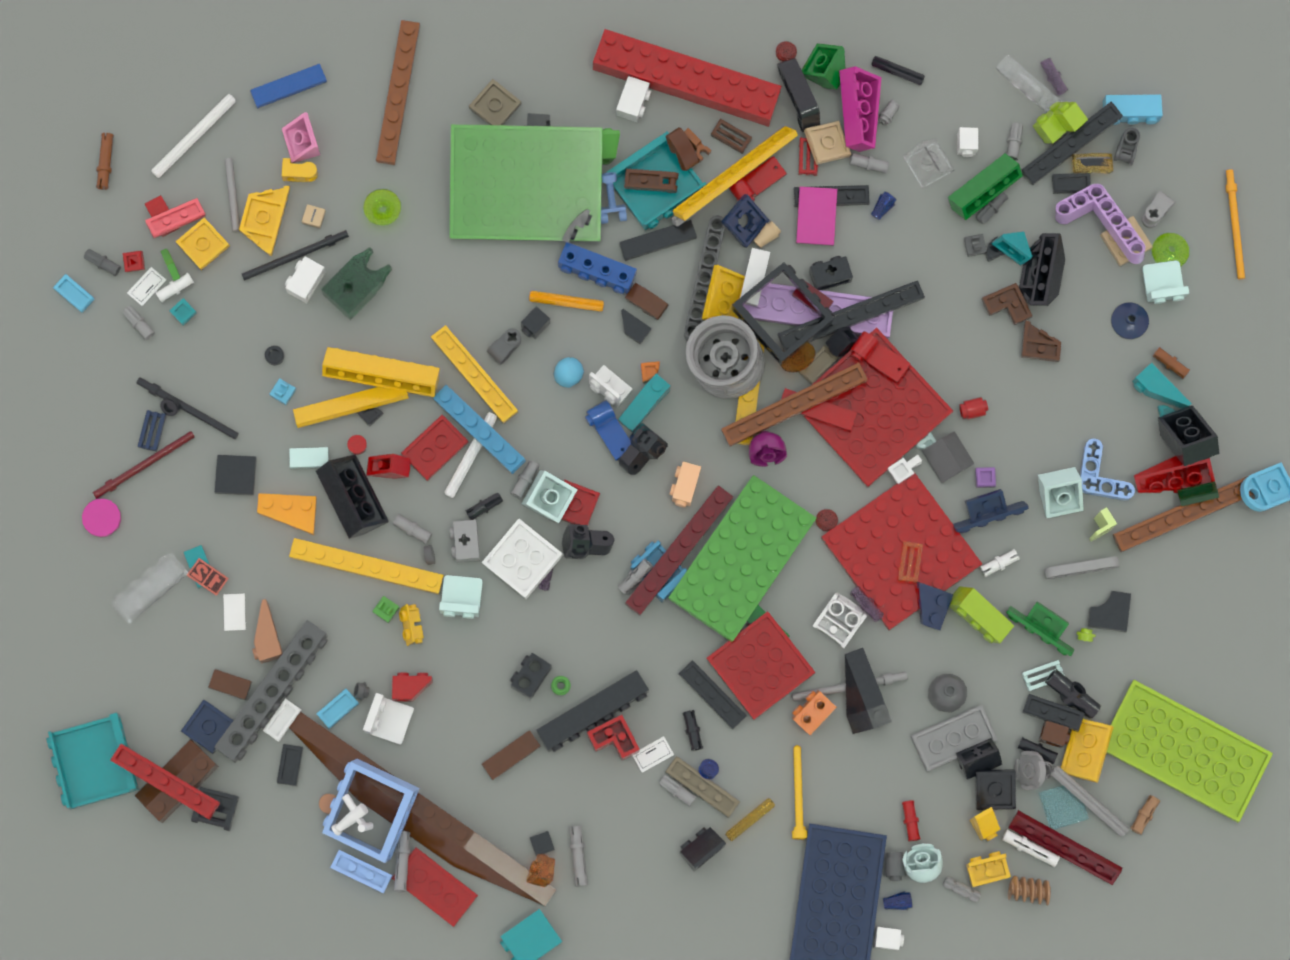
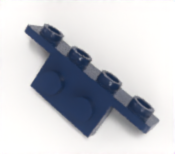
M999 489L966 500L965 504L969 519L954 523L953 527L956 532L966 533L970 531V528L976 526L984 527L988 525V522L994 520L1002 521L1006 519V516L1012 514L1020 515L1024 513V510L1029 509V506L1024 501L1007 506L1003 491Z

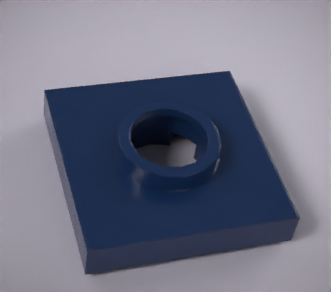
M744 194L721 222L744 248H747L770 220L748 194ZM745 214L748 222L746 226L742 227L738 221Z

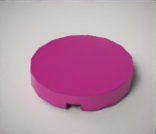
M104 498L95 499L84 508L82 523L85 529L93 536L108 537L119 528L121 512L111 500Z

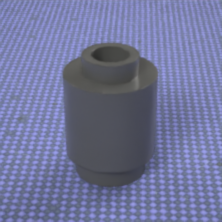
M903 852L887 853V858H885L886 877H890V881H901L902 877L906 876L902 860Z

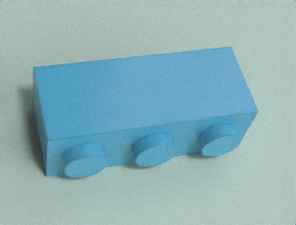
M1105 95L1102 101L1103 107L1112 101L1123 115L1113 125L1120 124V122H1127L1130 125L1138 124L1139 122L1156 124L1163 116L1161 95Z

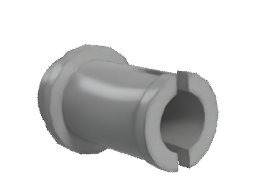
M890 100L884 111L879 113L878 120L885 125L891 123L892 117L900 107L899 104Z

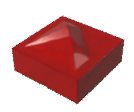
M143 251L123 253L125 272L145 270Z

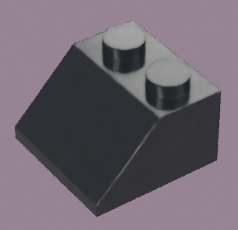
M705 827L695 834L697 838L694 841L688 840L680 847L682 850L679 854L693 871H696L726 845L725 841L711 827L707 830Z

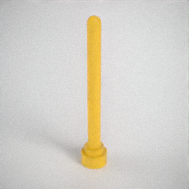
M796 745L793 748L796 827L792 831V839L804 840L807 839L808 831L803 826L801 747Z

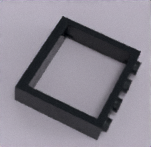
M785 262L734 302L731 310L737 317L751 328L758 341L780 366L830 326L834 320L832 311L828 307L824 308L820 303L821 299L816 293L812 294L808 289V284L803 279H799L795 275V269L791 265L787 266ZM782 272L824 318V320L785 352L782 351L743 306V304Z

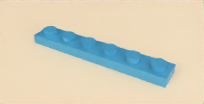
M447 385L433 397L435 402L509 472L513 474L526 462L520 453Z

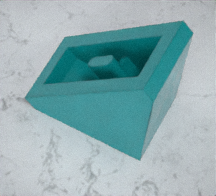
M1024 231L1003 234L992 242V245L1020 266L1032 258Z

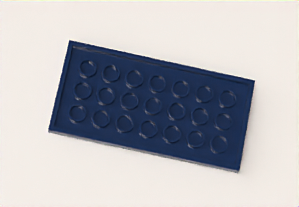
M809 823L790 960H870L887 835Z

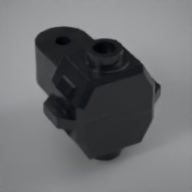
M640 423L630 435L631 445L620 457L619 465L630 475H635L641 471L650 459H658L660 455L664 454L668 443L645 424Z
M570 524L566 527L562 538L564 557L566 559H584L588 555H607L614 544V536L608 531L590 530L588 525Z

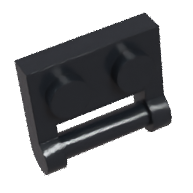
M200 787L199 790L220 802L215 812L227 814L226 820L211 817L208 820L193 811L191 822H202L230 831L239 796Z

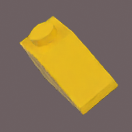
M992 807L969 820L980 840L986 838L989 841L997 837L996 832L1001 830Z

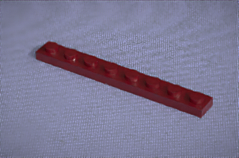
M719 485L716 487L625 602L626 606L639 616L644 612L734 496Z

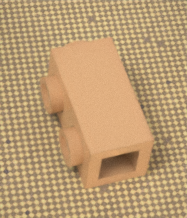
M682 462V466L677 467L675 477L678 480L676 485L672 484L669 494L673 496L672 502H675V505L683 508L691 506L701 466Z

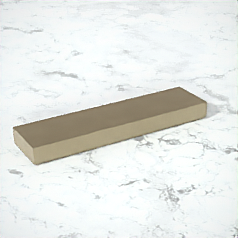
M677 756L665 771L666 774L680 784H683V786L728 818L740 803L739 800Z

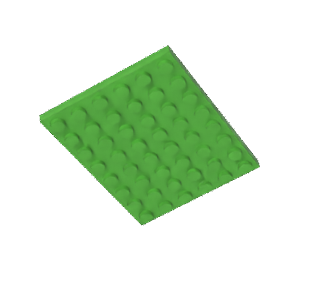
M451 124L450 238L563 241L562 238L570 224L577 216L588 209L590 210L589 214L592 215L589 225H584L583 228L576 225L577 234L575 239H570V241H600L603 127Z

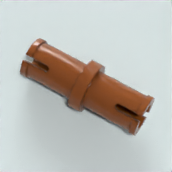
M1161 347L1152 356L1164 364L1167 370L1170 369L1180 376L1181 379H1184L1190 369L1177 361V357H1172Z

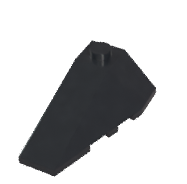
M864 648L846 653V716L852 733L871 730L891 723L889 712Z

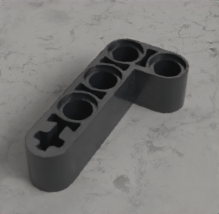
M796 58L777 63L779 75L796 109L800 130L804 132L806 128L819 126V107Z

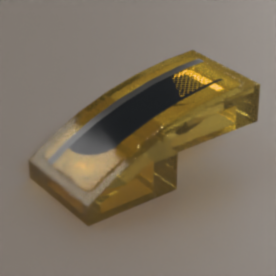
M1110 153L1072 155L1073 173L1092 174L1095 172L1110 174L1113 172V160Z

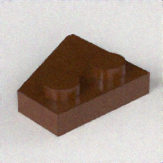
M1025 320L1021 357L1059 362L1061 341L1049 336L1047 332L1042 329L1039 330L1031 322Z

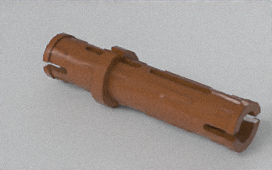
M102 133L99 166L96 168L98 172L96 188L107 190L109 188V174L112 172L110 163L114 135L106 133L105 136V133Z

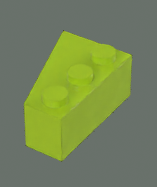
M959 586L953 593L949 607L966 620L972 628L981 632L983 638L989 643H1001L1014 627L1005 616L974 588Z

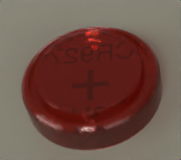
M789 41L779 43L776 47V57L781 62L795 58L797 55L796 46Z
M830 509L821 510L816 516V525L822 531H830L838 523L836 513Z

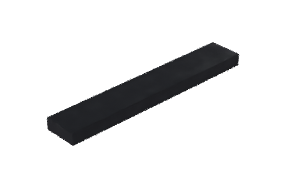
M1111 101L1091 116L1075 132H1070L1024 167L1022 172L1032 185L1036 184L1120 120L1123 115Z

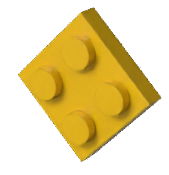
M205 217L175 241L200 270L204 269L230 247L227 241Z

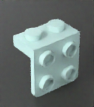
M1179 261L1147 264L1142 267L1147 302L1160 304L1170 299L1181 301L1189 294L1188 286H1183Z
M446 575L444 577L442 600L439 607L440 614L446 617L461 615L466 619L479 617L482 579Z

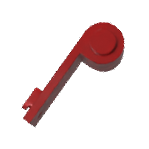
M773 156L730 186L729 190L737 201L744 194H748L754 201L757 195L783 178L787 173Z
M866 331L862 332L850 349L853 358L858 361L864 360L897 383L911 365V363L880 344L874 336Z

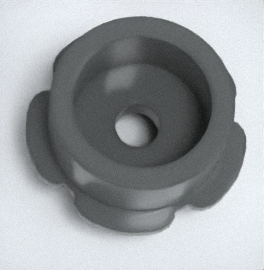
M366 682L357 683L354 688V698L363 701L369 695V687H367Z

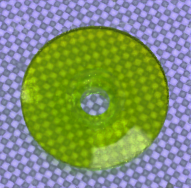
M377 189L366 197L363 209L365 216L370 222L384 226L393 223L399 217L401 202L394 192L388 189ZM381 207H386V211L381 212L379 209Z
M1165 233L1154 241L1152 256L1156 263L1179 261L1181 267L1188 260L1189 246L1182 236L1175 233ZM1170 246L1175 248L1174 252L1169 250Z

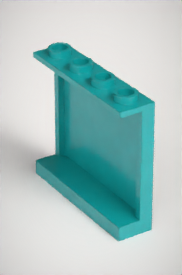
M668 131L607 171L616 173L617 181L613 183L614 190L644 230L655 228L663 218H670L673 215V209L707 185L706 182L703 183L692 168L687 171L681 170L676 153H671L665 136L669 134ZM626 169L676 172L679 174L676 181V186H678L677 193L625 189ZM663 179V184L669 183L668 179Z
M118 713L110 714V717L57 732H48L49 737L46 738L49 749H52L54 755L51 757L53 767L57 768L58 771L56 781L58 787H62L63 794L60 795L63 806H66L68 809L71 810L139 790L136 776L110 761L120 744L128 747L121 717Z

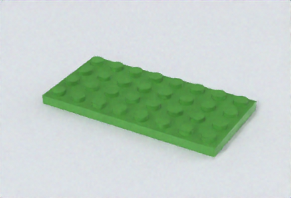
M753 475L668 599L730 642H733L816 520V517Z

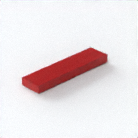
M785 388L781 400L797 392ZM823 402L800 413L801 415L848 431L852 430L857 416V412L828 402Z

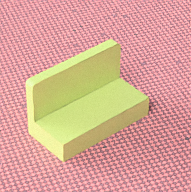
M1107 507L1095 516L1094 520L1100 529L1089 538L1092 542L1108 533L1117 524Z

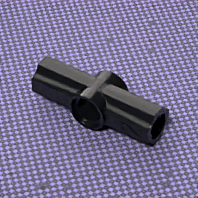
M1057 669L1053 670L1047 677L1045 683L1060 694L1061 700L1067 706L1076 707L1079 711L1084 712L1085 716L1089 719L1093 718L1100 710L1101 705L1086 694L1085 688L1079 682H1072Z

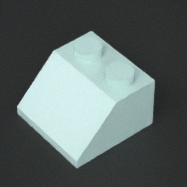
M1075 467L1038 475L1039 492L1046 518L1084 511L1082 479Z
M540 470L521 504L559 523L577 489L547 471Z

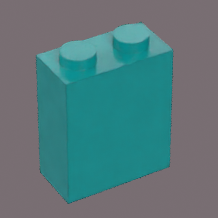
M540 909L500 936L503 940L500 944L506 952L510 950L514 956L511 960H539L562 943V940Z

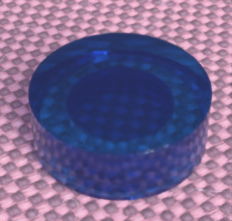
M712 759L703 760L699 766V773L705 779H713L719 772L718 764Z

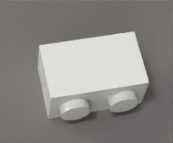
M628 76L616 109V116L638 122L639 117L642 118L645 112L644 102L645 100L649 101L652 90H649L650 83Z
M305 256L302 261L299 260L296 264V271L293 276L288 277L285 288L288 294L307 304L324 277L326 270L324 266Z

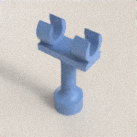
M615 172L602 174V183L606 184L609 206L601 207V224L608 223L607 213L619 211L620 221H627L625 204L615 205L613 185L617 181Z

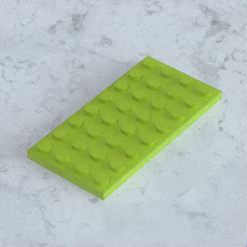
M1132 680L1110 724L1114 728L1107 749V754L1237 823L1240 822L1273 755L1272 752L1136 680Z

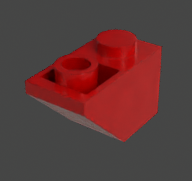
M405 672L397 673V676L392 677V700L396 702H413L433 683L432 676H428V673H417V676H409V673Z

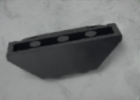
M1042 233L1039 239L1030 247L1032 258L1023 264L1019 289L1031 306H1049L1059 295L1065 265V253L1060 233Z

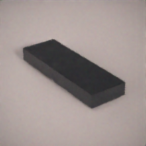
M1032 694L1028 695L1023 709L1024 714L1069 727L1070 730L1079 732L1085 715L1084 712Z

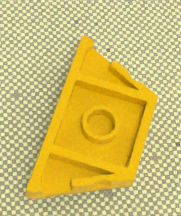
M283 186L284 188L276 190L269 189L262 193L248 194L239 231L269 256H272L290 186Z

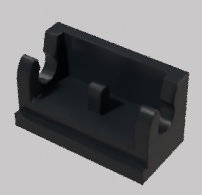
M992 738L956 753L960 769H963L967 780L976 776V770H991L1002 765L999 749Z

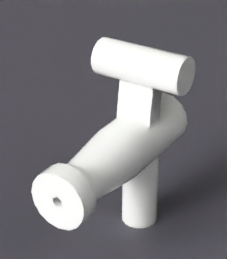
M349 794L344 795L342 799L350 812L338 824H334L331 827L334 834L339 836L344 829L356 822L359 824V832L373 829V823H366L362 818L368 813L367 807L362 803L356 806Z

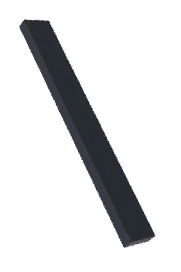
M918 280L833 312V323L810 342L831 335L839 328L852 327L925 299ZM819 317L778 333L777 335L784 352L824 320V318Z

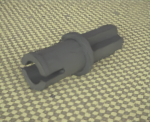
M1002 192L986 204L976 217L978 221L985 224L994 213H998V209L1008 200V196Z
M91 249L85 252L84 259L98 266V269H103L114 276H117L120 272L121 266L107 259L106 255L102 256Z

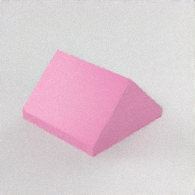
M304 112L282 128L292 163L320 155L307 112Z

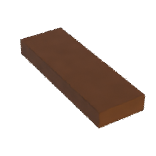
M529 730L482 763V766L491 779L495 780L541 746Z

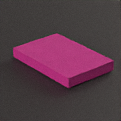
M799 187L796 243L834 246L837 189Z

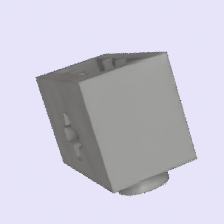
M477 521L453 522V527H450L451 539H455V546H451L452 558H456L457 563L480 561ZM463 538L467 539V545L463 546Z

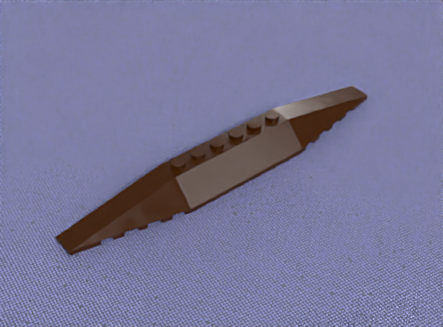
M302 712L298 714L289 727L339 781L345 777L344 769L348 762L359 759L389 773ZM356 771L349 788V792L358 801L391 824L393 823L404 793ZM417 794L403 831L410 832V837L455 868L538 904L547 905L556 892L555 888L423 795Z

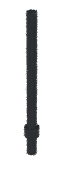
M346 230L333 236L330 234L321 241L244 272L242 277L245 281L326 246H334L336 242L348 238L349 235Z
M141 377L136 382V384L147 389L148 393L153 396H159L163 399L167 396H173L162 390L161 386L155 383L152 384ZM178 399L181 409L233 439L238 437V432Z

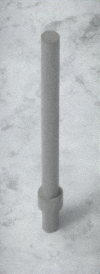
M906 672L892 675L891 673L883 674L882 677H876L875 679L878 685L884 684L886 686L892 685L893 682L907 680L908 677ZM846 683L793 693L792 698L793 701L804 700L812 691L816 692L817 690L824 695L845 692Z

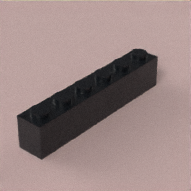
M636 670L538 728L536 732L547 751L553 750V752H556L564 747L563 743L566 741L573 742L581 737L580 733L586 730L588 732L596 728L598 722L602 720L607 722L614 717L613 713L618 710L620 712L627 710L631 707L630 703L633 701L640 702L648 697L646 694L649 693V689Z

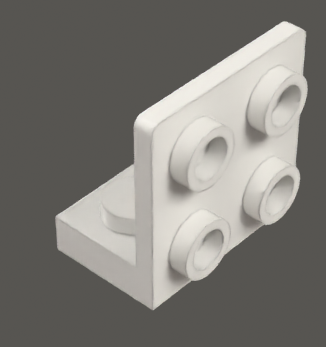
M604 365L596 374L593 372L589 374V387L598 394L600 392L605 396L604 400H607L611 406L619 407L633 391L628 384Z
M376 693L363 731L364 733L401 745L414 708L387 699L384 695Z

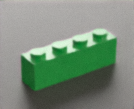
M1004 153L948 197L952 210L964 220H967L1023 177L1019 163Z

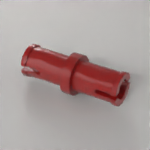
M914 801L902 802L905 817L903 823L906 825L908 842L921 840L918 829L919 818L916 817Z

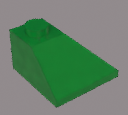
M817 43L802 68L804 77L823 88L837 90L841 85L839 71L846 69L844 47Z

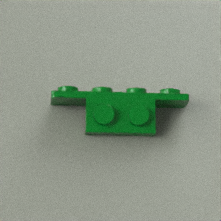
M1038 601L1027 616L1012 606L1008 608L1006 613L1012 621L1025 625L1024 628L1028 632L1038 634L1043 642L1049 645L1053 644L1061 654L1072 656L1075 649L1059 639L1069 625V622Z

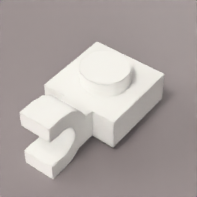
M916 455L908 462L902 458L888 467V471L896 483L900 484L914 475L912 469L921 465L922 460L919 455Z

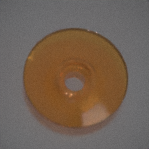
M811 343L805 345L781 365L782 369L791 373L806 369L814 361L816 355L813 345Z

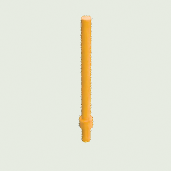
M1233 169L1226 170L1227 184L1225 186L1226 193L1229 196L1237 278L1241 280L1245 279L1236 199L1237 184L1234 181Z

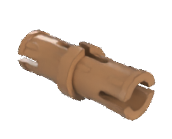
M1151 795L1148 796L1146 803L1142 809H1139L1138 816L1130 828L1133 832L1142 835L1144 828L1149 820H1152V815L1160 803L1158 798Z

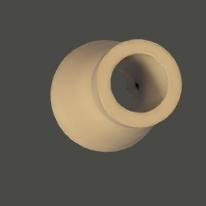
M771 221L765 224L753 241L759 248H762L778 238L781 230Z

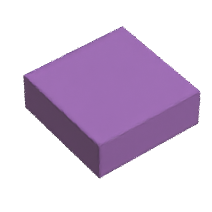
M995 467L975 468L976 488L996 487Z

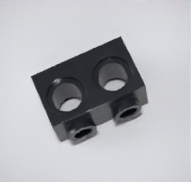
M531 653L530 656H525L521 663L522 669L519 673L516 671L510 679L512 682L511 688L530 700L552 669L551 664L534 653ZM532 663H539L541 668L539 671L533 672L530 670V665ZM528 679L530 685L527 688H522L519 686L520 680Z

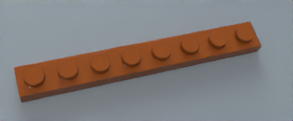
M401 20L376 162L395 165L420 29V23Z
M857 363L723 427L721 431L729 447L865 383L868 379L860 364Z
M1246 477L1217 489L1219 498L1186 506H1177L1113 534L1120 552H1124L1243 500L1240 487ZM1249 491V496H1253V492Z

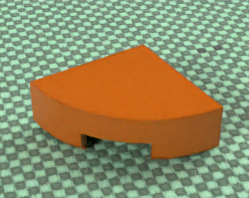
M660 361L641 363L643 383L649 382L658 373Z

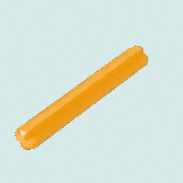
M531 291L529 295V301L600 312L603 311L604 301L538 291Z

